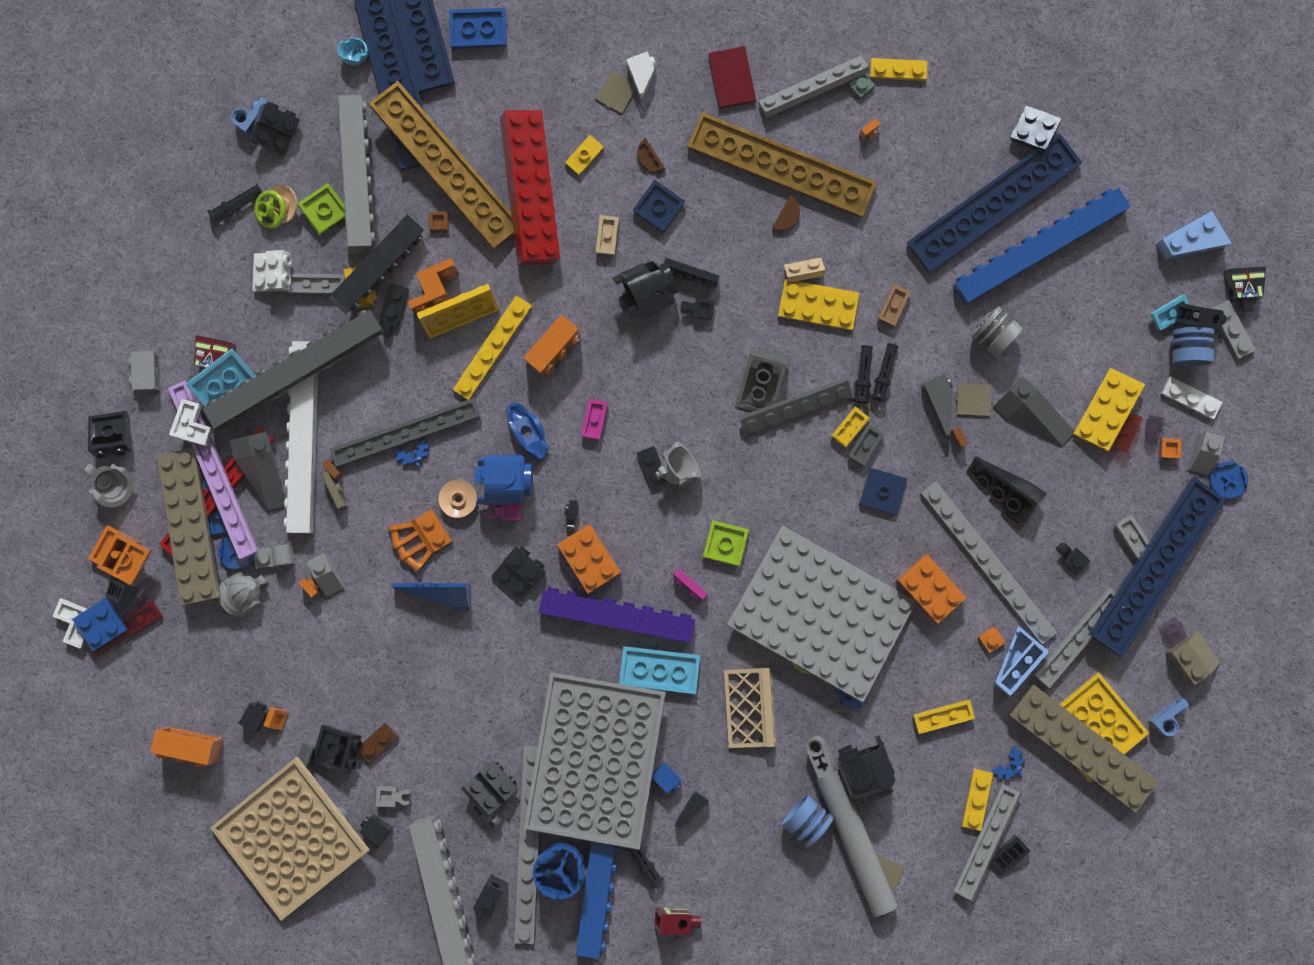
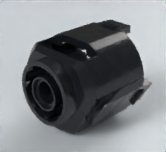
M654 261L645 264L641 263L612 278L616 285L623 284L626 293L618 299L624 311H629L632 320L636 318L643 319L671 306L674 302L673 295L678 293L677 284L666 263L660 265Z
M878 735L874 736L877 744L875 746L858 751L857 747L852 748L850 744L838 750L841 760L837 762V766L848 793L854 799L861 798L863 804L879 800L894 792L892 786L896 781L894 778L895 772L884 747V742H882Z

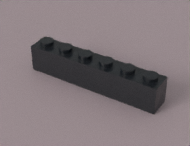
M407 214L331 293L328 299L345 314L349 311L354 312L360 305L358 301L362 297L366 299L372 293L371 287L375 283L379 285L386 278L384 274L388 270L392 272L398 265L396 261L400 257L404 259L411 251L409 247L412 244L416 246L423 239L421 234L424 229Z

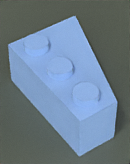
M1211 211L1168 235L1156 244L1164 258L1168 260L1224 249L1232 243Z
M1018 626L994 685L1010 697L1049 651Z

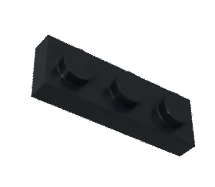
M665 258L664 263L668 265L672 275L679 273L684 275V278L694 281L697 279L702 281L701 284L707 287L717 286L720 278L719 275Z

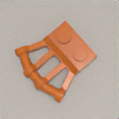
M433 509L409 523L388 526V531L391 532L392 548L397 550L400 555L399 559L412 567L415 573L421 570L432 554L453 542ZM414 527L416 531L402 540L399 539L398 530ZM419 535L422 543L406 552L403 545ZM424 547L428 550L419 563L410 557Z

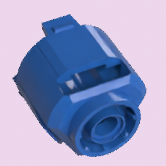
M486 455L485 458H478L474 482L484 483V496L477 497L476 504L511 505V503H522L525 497H532V464H526L525 458L522 455Z
M563 841L553 844L541 853L534 863V883L544 896L551 899L560 900L573 896L584 882L585 868L583 855L577 846L569 842ZM561 861V865L556 868V864ZM566 863L567 869L564 871L563 866Z

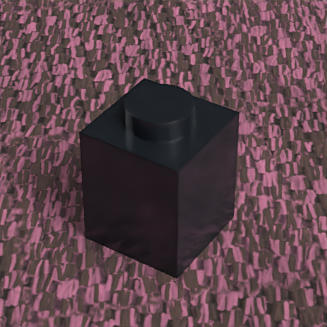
M260 701L249 703L238 724L254 733L259 732L269 712L266 709L268 706Z
M373 814L370 818L366 816L360 825L362 829L359 833L379 846L393 827Z

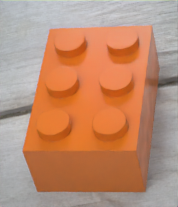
M561 314L523 357L526 364L543 378L546 375L550 376L556 369L554 365L558 361L562 362L567 357L568 349L571 346L574 348L580 342V331Z
M590 524L557 544L588 594L621 574Z
M928 554L923 555L895 580L915 600L916 604L934 624L942 621L967 598Z
M163 727L155 729L150 753L156 754L157 758L168 759V757H172L179 763L190 761L194 762V766L206 767V765L211 766V764L218 762L223 739L181 729Z

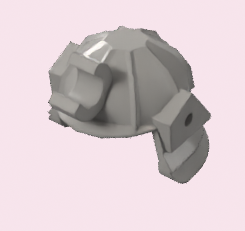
M676 442L672 445L671 449L662 454L663 461L658 468V472H655L658 480L664 478L672 484H678L680 487L693 482L692 478L695 479L702 476L696 459L680 442Z
M88 464L84 469L91 476L89 482L91 489L88 492L101 505L110 508L117 507L125 503L131 496L134 480L127 469L117 467L114 464L110 467L104 466L98 469Z
M242 572L236 573L219 585L221 597L218 598L219 603L231 615L238 617L247 616L261 603L259 600L261 595L260 587L268 583V581L262 575L254 579L250 575H243Z

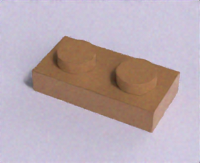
M893 284L877 320L895 327L911 292Z

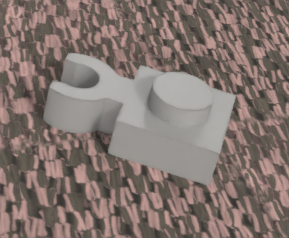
M377 786L376 806L396 807V802L408 805L410 801H405L403 794H410L411 791L405 789L397 792V787Z

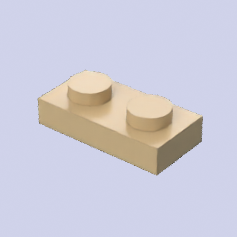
M600 215L596 254L615 256L619 217Z
M821 258L784 265L788 283L826 276Z

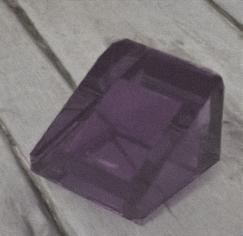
M1175 617L1159 626L1170 647L1187 638L1182 623Z

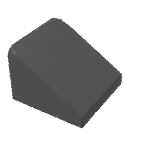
M302 743L298 758L306 767L312 763L316 746Z

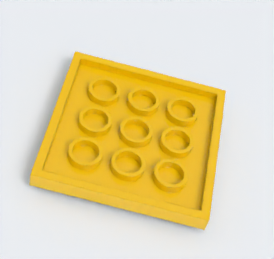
M1098 672L1060 703L1062 707L1123 754L1127 753L1149 734ZM1079 770V772L1084 776V778L1089 783L1093 781L1086 774Z

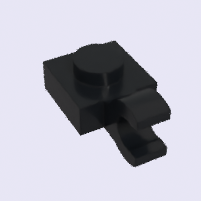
M696 298L695 303L682 301L680 311L694 312L693 318L712 321L715 301Z
M1061 542L1056 547L1065 556L1062 562L1075 575H1078L1090 563V560L1078 548L1071 550L1065 542Z

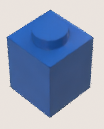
M666 762L652 774L654 781L667 794L670 791L675 792L681 786L679 783L681 777Z

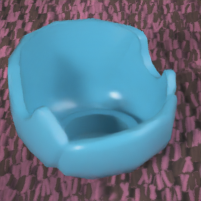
M350 37L346 42L341 41L337 48L339 57L350 66H357L363 63L369 53L367 44L363 40Z

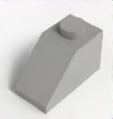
M1209 432L1199 434L1189 470L1208 476L1220 456L1225 437Z
M323 553L306 561L315 581L326 597L344 589L329 554Z

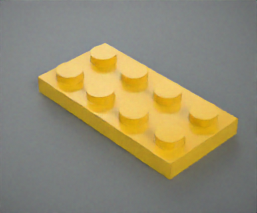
M785 279L778 317L852 331L860 293L799 281L788 283V280Z
M486 284L467 293H462L450 300L443 301L438 305L426 308L418 312L417 315L429 339L497 312L500 309L489 285Z
M1110 368L1073 435L1109 452L1144 390L1145 384Z

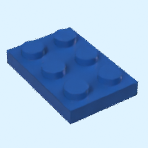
M506 8L449 10L451 49L507 47Z

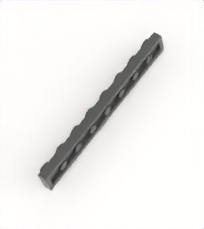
M475 398L330 448L335 467H340L481 417Z

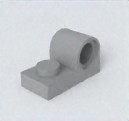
M290 544L258 549L259 552L254 557L256 569L295 564L293 545Z

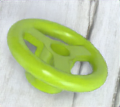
M271 190L261 193L255 202L254 211L256 219L265 228L273 229L278 227L283 222L286 214V206L282 196ZM269 196V201L264 202L263 200ZM276 199L280 205L279 215L277 214L274 206ZM262 217H272L275 222L268 223Z

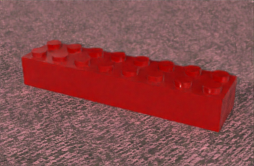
M505 110L500 117L517 263L518 266L555 264L560 259V250L542 110Z

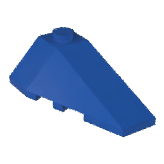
M391 583L393 588L448 607H454V611H465V607H470L471 584Z

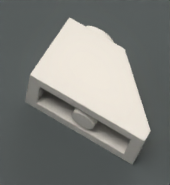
M648 51L626 59L628 70L640 99L644 98L653 79L654 68H656L653 56H649Z

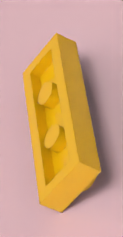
M871 58L870 79L926 81L927 61Z
M969 699L913 714L918 734L975 719Z
M973 769L961 823L962 827L982 830L993 773Z

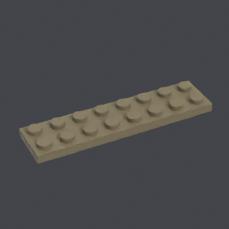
M193 448L157 455L180 605L186 606L221 598L200 467Z
M1033 684L1009 714L1014 720L1135 813L1159 783L1156 778Z

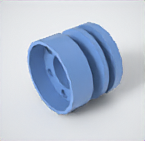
M1189 326L1172 331V336L1177 338L1172 340V344L1181 346V348L1172 351V364L1201 366L1214 363V349L1205 347L1214 343V339L1209 338L1214 336V329Z
M809 794L805 795L790 810L781 823V826L790 834H793L798 829L800 830L797 840L801 841L804 839L802 845L805 848L817 842L825 834L833 820L831 814L825 815L826 810L824 808L816 813L814 812L818 803Z

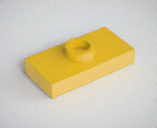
M589 135L569 157L565 165L580 176L602 152L604 146Z
M855 406L831 437L846 448L870 418Z

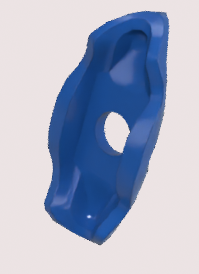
M508 404L506 407L507 419L513 435L529 455L537 461H542L547 455L548 446L545 442L544 429L541 422L535 415L529 413L522 404ZM521 428H529L531 431L530 436H523Z

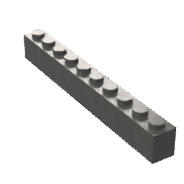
M371 310L359 312L356 315L357 318L351 321H344L340 324V328L335 331H327L323 334L324 337L318 341L316 339L310 341L303 350H295L290 354L291 357L275 362L273 364L274 367L269 370L264 369L256 374L257 377L254 379H247L241 382L240 387L237 389L226 391L220 399L209 401L206 404L207 406L203 408V411L213 428L220 431L385 333Z

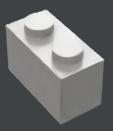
M155 351L131 352L128 365L131 369L129 385L132 390L136 392L160 391L159 353Z

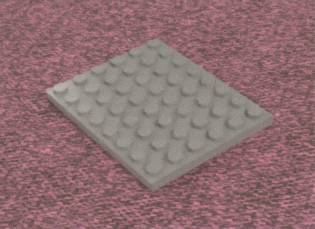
M782 525L726 626L863 703L916 602L914 599Z
M550 673L524 829L640 850L666 692Z

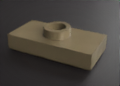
M328 471L323 473L321 476L338 509L348 507L342 496L344 490L339 482L336 483Z

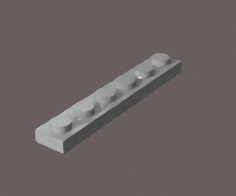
M861 56L856 57L758 101L759 106L766 117L772 116L870 72L869 66Z
M1107 588L1033 674L1047 688L1054 684L1092 639L1088 635L1115 594L1111 588Z
M1002 784L954 892L971 901L974 900L1022 793Z

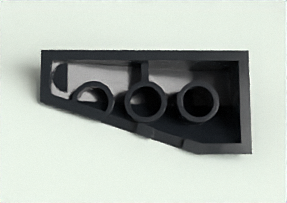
M978 457L973 459L966 471L981 490H986L992 497L989 499L991 503H997L1002 509L1001 515L1020 530L1047 495L1046 492L1033 483Z

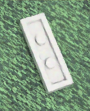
M1173 377L1168 378L1161 392V395L1211 420L1215 419L1222 404L1221 401Z

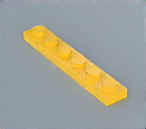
M517 295L515 296L453 388L455 392L467 400L471 399L531 310L532 305Z

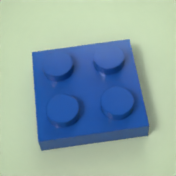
M104 598L73 618L74 623L92 652L128 631L108 598Z

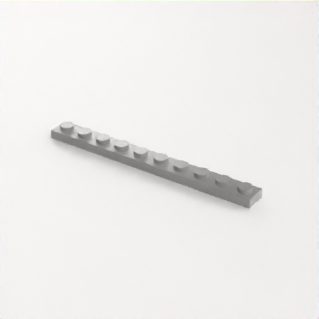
M937 481L922 491L920 494L1039 643L1044 644L1054 636L1057 631Z
M525 745L523 751L514 943L534 944L537 886L533 880V866L539 854L540 832L524 829L538 746Z

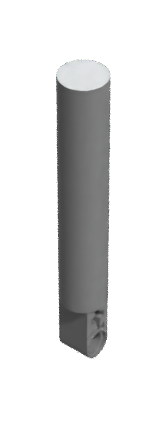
M814 736L807 743L806 750L817 774L816 781L829 812L833 816L834 824L873 916L887 914L898 907L853 798L848 793L840 770L835 765L825 739L821 736ZM812 742H818L821 750H814ZM822 761L828 764L826 768L820 765Z

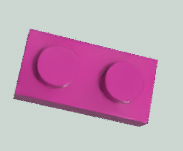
M589 399L581 437L600 440L608 402Z
M679 568L673 574L676 576L674 581L681 587L686 585L691 589L688 593L696 600L699 597L703 600L708 594Z

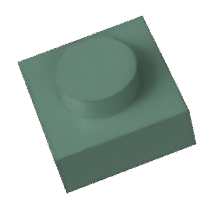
M864 74L848 83V86L861 99L874 88L875 84Z

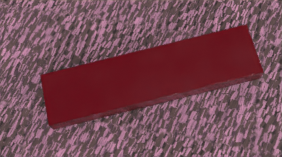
M152 600L122 618L121 620L128 631L98 650L93 651L94 656H99L161 618L163 615L155 602Z

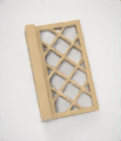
M771 667L724 670L729 748L775 747L776 731ZM759 672V682L753 686L746 678L750 673ZM740 673H747V674L745 675V677H743ZM729 674H737L742 678L736 687L729 682ZM743 681L752 687V690L746 696L737 689ZM754 690L760 695V701L756 706L748 699ZM735 691L743 698L737 707L730 701V696ZM745 700L753 707L747 716L738 709ZM755 709L762 716V720L758 725L748 718ZM735 711L744 717L738 726L731 718ZM746 720L755 727L749 735L740 729V726ZM756 729L763 734V742L756 743L750 738ZM738 730L746 738L742 743L733 744V734Z

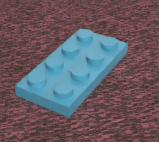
M623 646L619 684L696 694L700 655Z

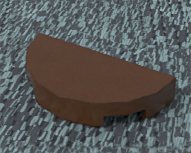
M644 138L637 149L639 164L651 173L665 171L666 168L648 140Z
M791 195L772 228L773 230H787L797 223L800 207L796 199Z

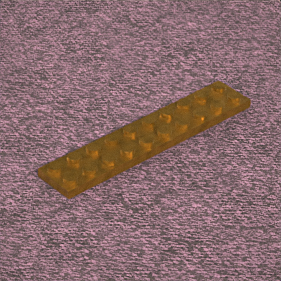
M399 81L369 102L368 106L493 250L514 234L511 211Z
M701 112L687 146L690 150L860 218L865 213L877 183Z

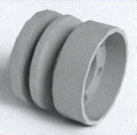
M1000 307L989 312L976 326L975 332L971 336L973 339H976L982 334L983 338L978 342L980 345L989 340L990 344L986 350L995 358L1023 330V327L1015 320L1007 325L1004 323L1008 316L1007 313L999 319L997 316L1002 311Z

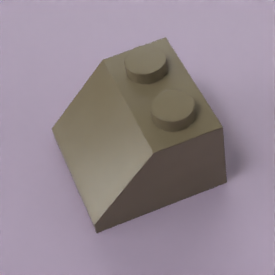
M1198 630L1166 651V654L1184 680L1190 685H1196L1205 679L1220 663Z

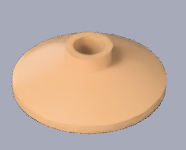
M275 186L271 191H275L282 196L286 206V214L282 224L287 223L296 214L297 198L293 190L288 186ZM276 199L274 206L277 214L279 215L280 205Z
M464 480L449 481L440 490L439 505L443 512L451 517H465L476 506V491L470 483ZM460 495L462 497V501L460 503H457L455 501L456 496Z

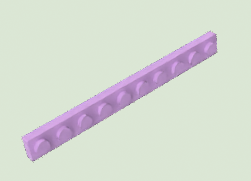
M186 380L168 388L177 411L181 399L197 403L192 391L186 386ZM200 412L196 423L206 426ZM210 437L207 447L191 442L238 558L243 560L258 553L259 550L212 438Z

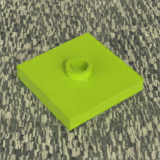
M329 183L297 203L299 209L320 236L345 219L344 203Z
M712 520L702 558L740 567L749 529Z

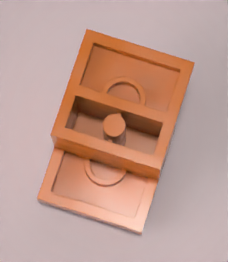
M452 258L416 273L425 294L408 301V305L415 315L426 308L450 300L442 280H451L459 273Z
M106 525L88 559L98 564L97 568L129 585H134L152 551L142 546V542Z

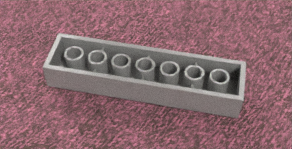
M338 95L347 255L370 254L375 244L374 232H370V230H373L374 222L373 214H369V211H372V195H368V193H371V177L367 176L369 174L370 161L369 157L366 158L369 146L368 139H364L367 138V120H363L366 119V102H362L361 95Z
M438 815L416 820L409 825L443 965H477L476 954L472 953L470 948L473 945L470 934H467L465 928L468 926L466 915H462L460 908L463 907L461 895L457 896L456 888H458V881L451 871L453 869V861L451 857H448L446 851L449 849L448 841L442 835L444 830L443 821L438 819Z

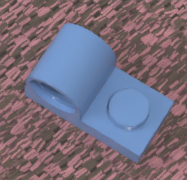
M262 97L259 101L254 102L251 112L243 108H237L231 114L232 122L249 137L260 105L268 104V101ZM246 116V120L239 123V119Z
M1177 698L1148 721L1159 734L1174 736L1179 730V725L1174 716L1182 715L1189 704L1184 698ZM1168 721L1170 729L1165 732L1163 725Z

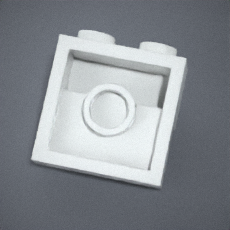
M284 250L254 254L252 291H289L291 283V253Z

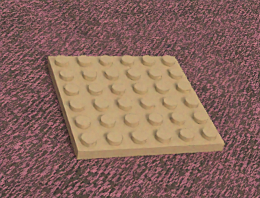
M298 757L289 762L210 828L281 921L369 851L366 844Z

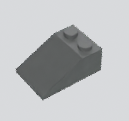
M752 347L735 406L756 411L775 404L786 370L788 357Z

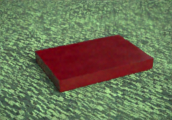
M742 46L708 53L719 109L756 102L746 47Z

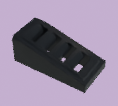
M111 578L105 596L119 604L131 606L137 588Z
M694 791L675 822L676 827H682L708 803L709 799L698 791Z
M1014 835L995 852L990 866L1001 876L1030 852V849L1018 836ZM1016 844L1021 849V851L1018 852L1013 847V845ZM1008 849L1015 854L1014 857L1007 852ZM1002 854L1010 860L1008 863L1001 857ZM996 859L1004 865L1002 868L995 862Z

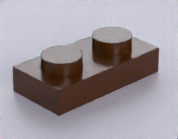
M385 722L363 742L362 748L358 752L368 763H371L399 736Z

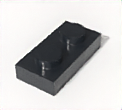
M655 446L637 452L651 488L668 482L664 478L658 480L655 472H658V468L661 465Z

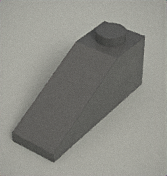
M945 374L923 383L921 387L942 435L946 437L951 433V388H953L950 378H946Z

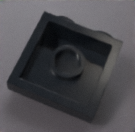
M274 103L262 104L254 122L249 141L284 156L286 155L291 138L295 136L300 119L296 118V113L285 110L283 112L278 110L279 106Z
M127 411L88 416V451L93 457L104 459L109 454L123 456L126 452L131 451V433L129 432V414Z
M516 546L491 576L521 601L546 571L543 569L545 565L538 559L533 561L529 557V551L523 546L520 549Z
M321 725L311 762L340 773H351L357 766L356 754L362 748L361 735L329 725Z
M493 760L461 788L486 818L518 790L515 779L510 776L507 777L503 772V766Z

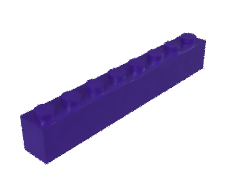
M548 587V591L543 590L538 612L690 643L695 620L691 619L692 615L680 613L679 617L672 615L673 611L663 609L661 613L653 612V607L643 606L642 609L634 608L635 604L624 602L623 605H618L616 600L607 598L602 602L597 601V596L586 594V597L582 598L578 597L577 592L567 591V594L559 593V589Z

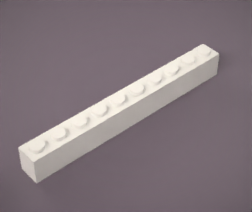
M292 341V347H289V357H291L290 354L295 350L306 348L309 341ZM318 373L288 390L290 403L287 405V413L290 415V422L287 423L289 441L286 443L289 460H286L285 464L286 472H288V479L285 480V490L288 491V494L284 501V508L287 510V518H284L286 533L313 534Z

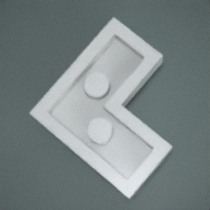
M181 399L169 435L207 447L213 428L196 423L202 405Z
M60 598L52 617L70 623L62 642L83 649L86 640L74 623L73 618L88 608Z

